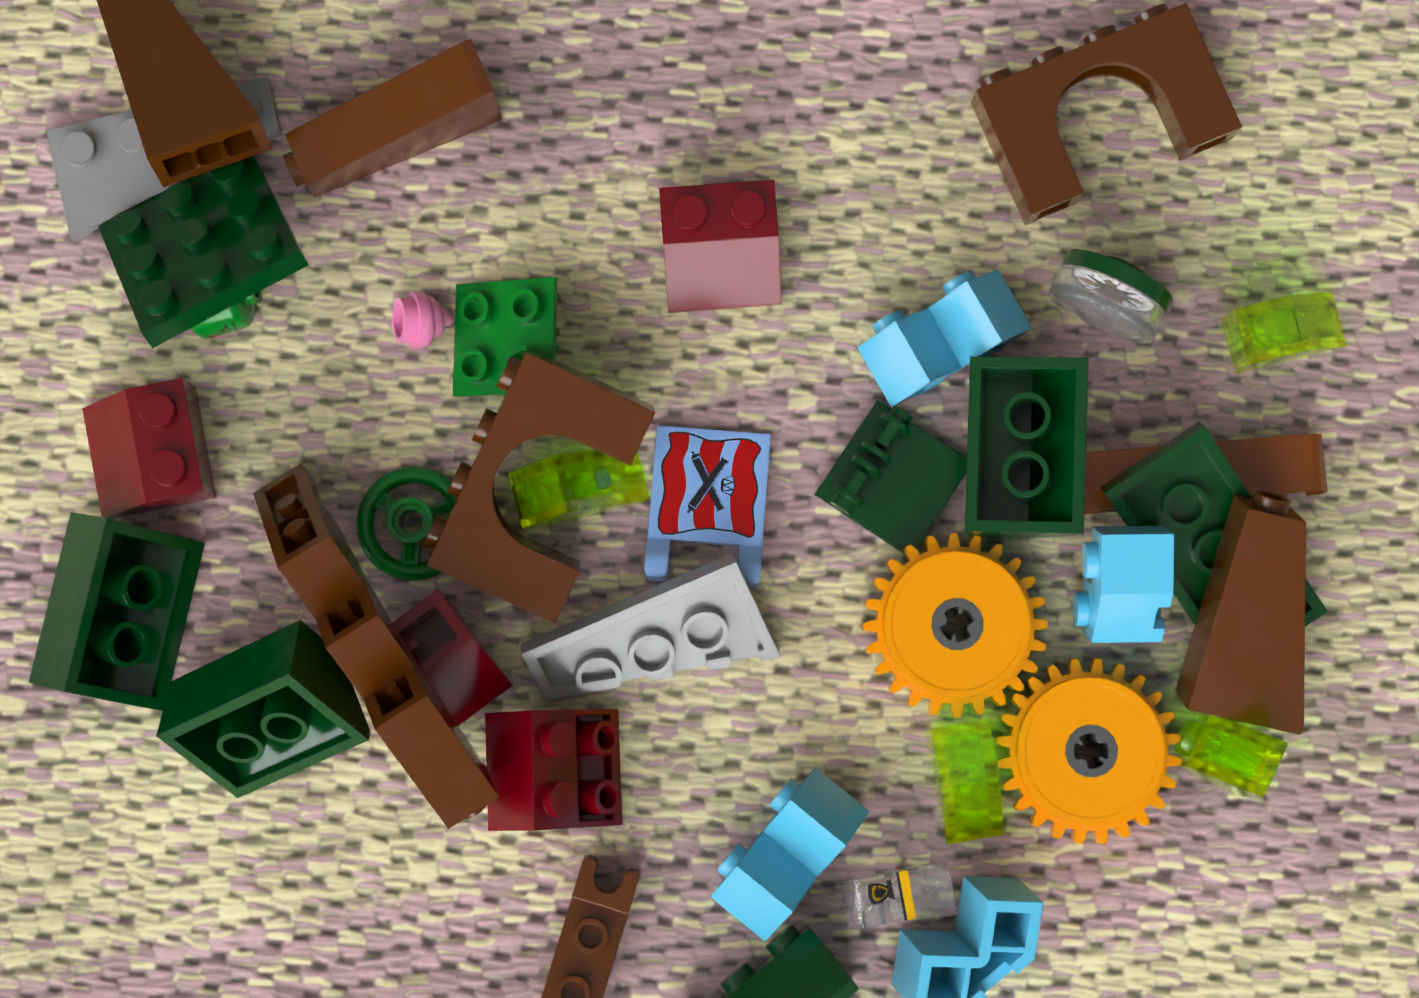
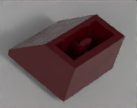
M435 590L393 622L406 646L458 726L462 725L513 686L446 594L440 590Z
M618 709L528 710L485 713L486 767L499 795L498 798L487 804L488 831H537L622 825Z

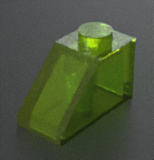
M1332 292L1288 295L1233 309L1221 319L1235 375L1346 347Z
M597 450L552 455L508 473L522 529L559 524L650 500L638 451L631 465L625 464Z
M1199 714L1196 722L1190 719L1185 722L1179 732L1181 741L1174 745V751L1180 753V758L1182 759L1181 765L1176 767L1237 796L1264 798L1288 743L1225 718Z
M989 719L925 730L946 845L1004 835L1000 776Z

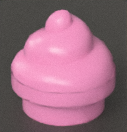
M411 291L407 297H397L393 304L392 328L397 343H408L412 349L427 348L433 339L440 337L445 327H449L454 321L453 316L446 308L441 307L435 298L427 296L421 291Z

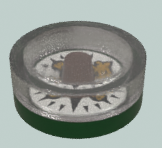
M1071 249L1067 252L1048 291V296L1057 306L1081 321L1118 338L1143 344H1149L1154 341L1173 302V297L1169 291L1146 275L1137 266L1117 257L1105 256L1082 249Z

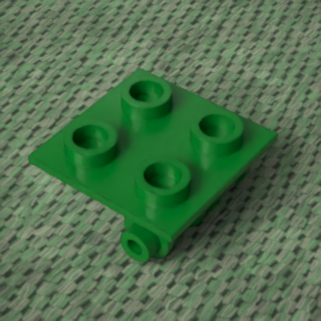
M548 277L456 284L452 397L505 395L506 391L496 387L511 355L522 359L527 347L555 360V354L559 353L556 337L560 336V329L556 328L557 303L561 302V295L557 294L558 278Z

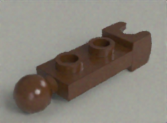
M589 855L584 856L541 998L604 997L641 875L640 871L635 869L628 870L616 891L604 892L595 882V872L598 869L597 859Z

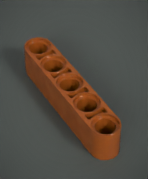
M1297 434L1215 441L1252 498H1254L1256 491L1271 492L1285 498L1287 494L1306 492V496L1328 492L1322 434ZM1161 446L1086 452L1085 514L1117 512L1101 487Z

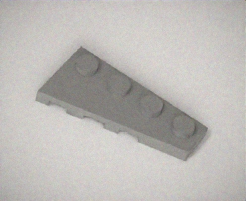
M263 77L236 84L256 110L269 140L272 141L281 136L282 130L269 79ZM132 110L46 130L70 239L74 242L92 234V231L98 229V226L113 219L119 213L134 208L172 186H162L147 160Z
M734 552L521 644V654L545 701L619 688L622 681L650 677L651 681L672 678L674 677L673 672L707 666L708 671L731 667V661L759 656L760 661L781 657L773 635Z

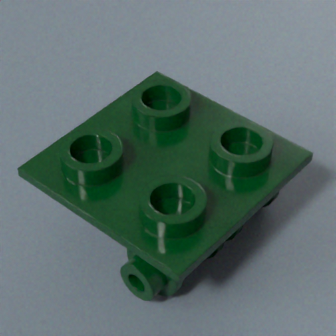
M877 400L814 495L905 555L904 548L910 544L917 549L962 481L967 470V458L911 422L913 418L904 410L893 406L891 409Z

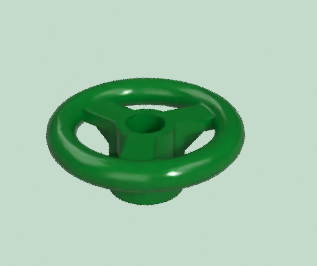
M412 466L393 470L372 484L360 503L356 526L360 545L374 566L382 572L402 580H424L443 573L427 566L428 561L419 563L421 542L425 540L436 514L438 513L447 518L457 498L447 493L452 482L451 479L436 470ZM423 484L437 490L445 499L428 506L424 501L415 497H404L396 500L388 493L402 485ZM377 508L387 515L386 524L390 534L402 543L400 561L388 555L377 541L374 532V516ZM410 513H419L422 517L421 527L415 532H406L403 528L404 518Z

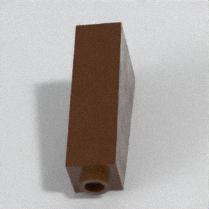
M97 0L147 160L163 187L273 149L254 107L170 0Z
M469 39L286 133L285 135L292 152L283 155V158L296 187L306 183L313 196L318 197L503 119L485 70L472 40Z
M1256 491L1254 498L1234 494L1175 692L1187 710L1301 735L1304 725L1306 521L1289 507L1291 503L1289 499L1278 494Z

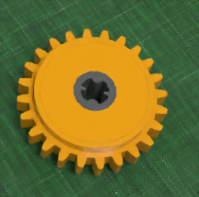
M951 533L948 535L946 547L939 548L934 536H930L925 539L926 552L922 554L911 544L904 548L905 558L908 561L904 566L894 559H890L887 562L886 567L893 575L890 581L878 577L874 579L872 585L882 595L880 600L867 599L865 601L864 607L876 612L875 620L863 623L862 630L876 633L877 641L867 646L865 652L866 654H881L883 662L878 664L873 671L876 675L885 674L890 671L895 677L888 688L891 694L901 690L903 687L911 691L906 704L909 707H915L923 698L929 700L928 715L937 716L942 704H949L952 718H961L963 704L968 703L975 715L985 714L984 699L989 697L998 707L1006 704V699L1002 689L1007 686L1017 693L1021 692L1025 687L1017 677L1020 671L1034 674L1038 670V667L1028 657L1030 652H1043L1046 649L1044 643L1034 639V632L1047 628L1048 621L1034 618L1033 612L1034 609L1045 604L1044 597L1029 598L1026 590L1035 583L1036 579L1034 576L1025 577L1021 580L1017 577L1015 572L1022 562L1018 557L1006 564L999 560L1002 554V545L996 544L988 553L980 551L981 537L975 535L971 538L967 547H960L957 533ZM948 610H954V617L963 613L969 622L962 629L965 639L961 642L956 641L955 634L947 639L941 631L940 627L947 623L944 613Z
M1097 658L1091 659L1087 672H1082L1078 659H1071L1067 661L1066 675H1062L1055 665L1045 667L1048 682L1042 684L1040 680L1031 676L1025 680L1027 688L1031 692L1028 697L1013 693L1009 699L1018 710L1015 715L1000 714L998 720L1010 727L1008 736L994 737V744L1007 748V757L994 761V766L996 768L1009 769L1011 777L1000 784L1001 789L1004 791L1017 789L1020 796L1015 800L1012 807L1015 811H1021L1030 806L1034 810L1029 821L1031 826L1037 828L1048 820L1051 822L1049 836L1059 839L1065 829L1070 828L1073 843L1083 844L1087 831H1092L1096 843L1106 844L1108 829L1113 828L1121 838L1129 837L1128 821L1133 819L1139 825L1147 826L1150 821L1144 809L1148 805L1157 809H1164L1166 804L1157 795L1160 787L1175 788L1177 782L1165 775L1167 766L1174 767L1182 763L1181 758L1168 755V745L1181 741V736L1173 733L1166 734L1164 725L1169 723L1175 716L1173 712L1158 713L1154 706L1159 703L1163 696L1159 691L1147 695L1140 691L1144 686L1145 677L1137 675L1129 680V682L1124 681L1125 666L1122 664H1115L1109 671V674L1103 673L1102 659ZM1086 734L1089 743L1099 744L1101 748L1100 757H1092L1095 764L1091 767H1088L1085 759H1076L1074 755V746H1082L1083 742L1079 738Z

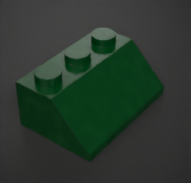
M970 356L965 532L971 538L975 535L981 538L1011 539L1084 535L1089 358Z
M71 512L29 683L62 692L163 711L205 543L109 518Z
M298 620L170 681L156 737L236 798H239L369 741L370 729L352 683L325 648L322 637L302 620Z
M791 924L765 946L771 955L753 969L748 962H745L720 983L721 987L726 991L720 998H849L859 988L808 924L800 931Z

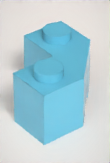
M998 269L976 277L974 272L969 270L946 283L942 287L946 296L929 308L907 317L902 309L872 325L876 335L857 347L891 407L919 396L942 383L943 379L968 366L970 364V356L989 357L1033 329Z
M1092 526V542H1084L1082 548L1083 592H1074L1073 595L1074 625L1083 626V634L1091 643L1162 642L1165 626L1164 619L1161 618V607L1171 606L1174 588V533L1164 526Z
M816 767L800 785L792 778L789 779L769 804L777 813L748 849L738 843L717 869L725 878L710 897L765 942L791 915L816 878L844 849L870 812Z
M963 876L955 931L900 929L892 986L902 998H988L984 993L1010 971L1013 970L1018 974L1035 959L1044 902L1018 878Z

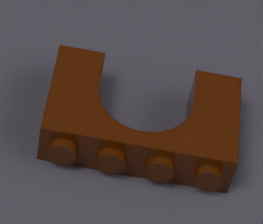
M1187 3L1168 10L1166 4L1154 6L1136 16V24L1119 31H1116L1114 25L1103 27L1083 39L1085 44L1066 53L1063 47L1052 48L1031 60L1033 66L1015 74L1012 73L1010 68L1002 69L986 76L979 82L981 88L976 89L971 105L1024 225L1077 204L1084 193L1060 139L1056 121L1060 98L1067 90L1081 81L1094 77H1115L1126 80L1140 88L1156 107L1180 161L1231 140L1241 129L1242 125Z
M527 347L522 359L510 356L496 386L506 391L497 413L487 408L485 409L472 437V441L481 444V447L472 465L461 461L447 493L457 497L447 518L438 513L436 514L423 542V546L432 549L427 566L550 622L556 623L580 573V561L526 537L507 522L495 498L494 479L496 472L504 458L518 445L532 438L549 435L563 436L576 440L625 464L631 465L656 412L653 405Z

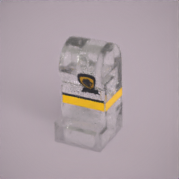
M944 859L860 876L840 882L848 929L867 928L892 922L899 924L958 914L948 861Z

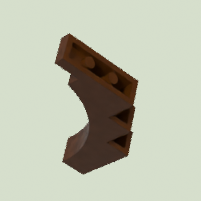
M302 463L253 493L277 568L316 619L325 648L364 699L375 731L449 829L463 819L472 818L483 811L487 804L499 797L486 765L435 692L385 611L339 525L324 506L313 478Z

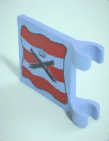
M657 425L644 567L647 580L662 582L667 579L670 541L738 546V563L751 589L758 587L761 573L771 434Z

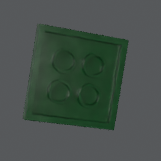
M255 155L189 178L181 183H176L168 187L164 192L130 210L119 213L113 219L98 226L141 333L152 349L309 265Z

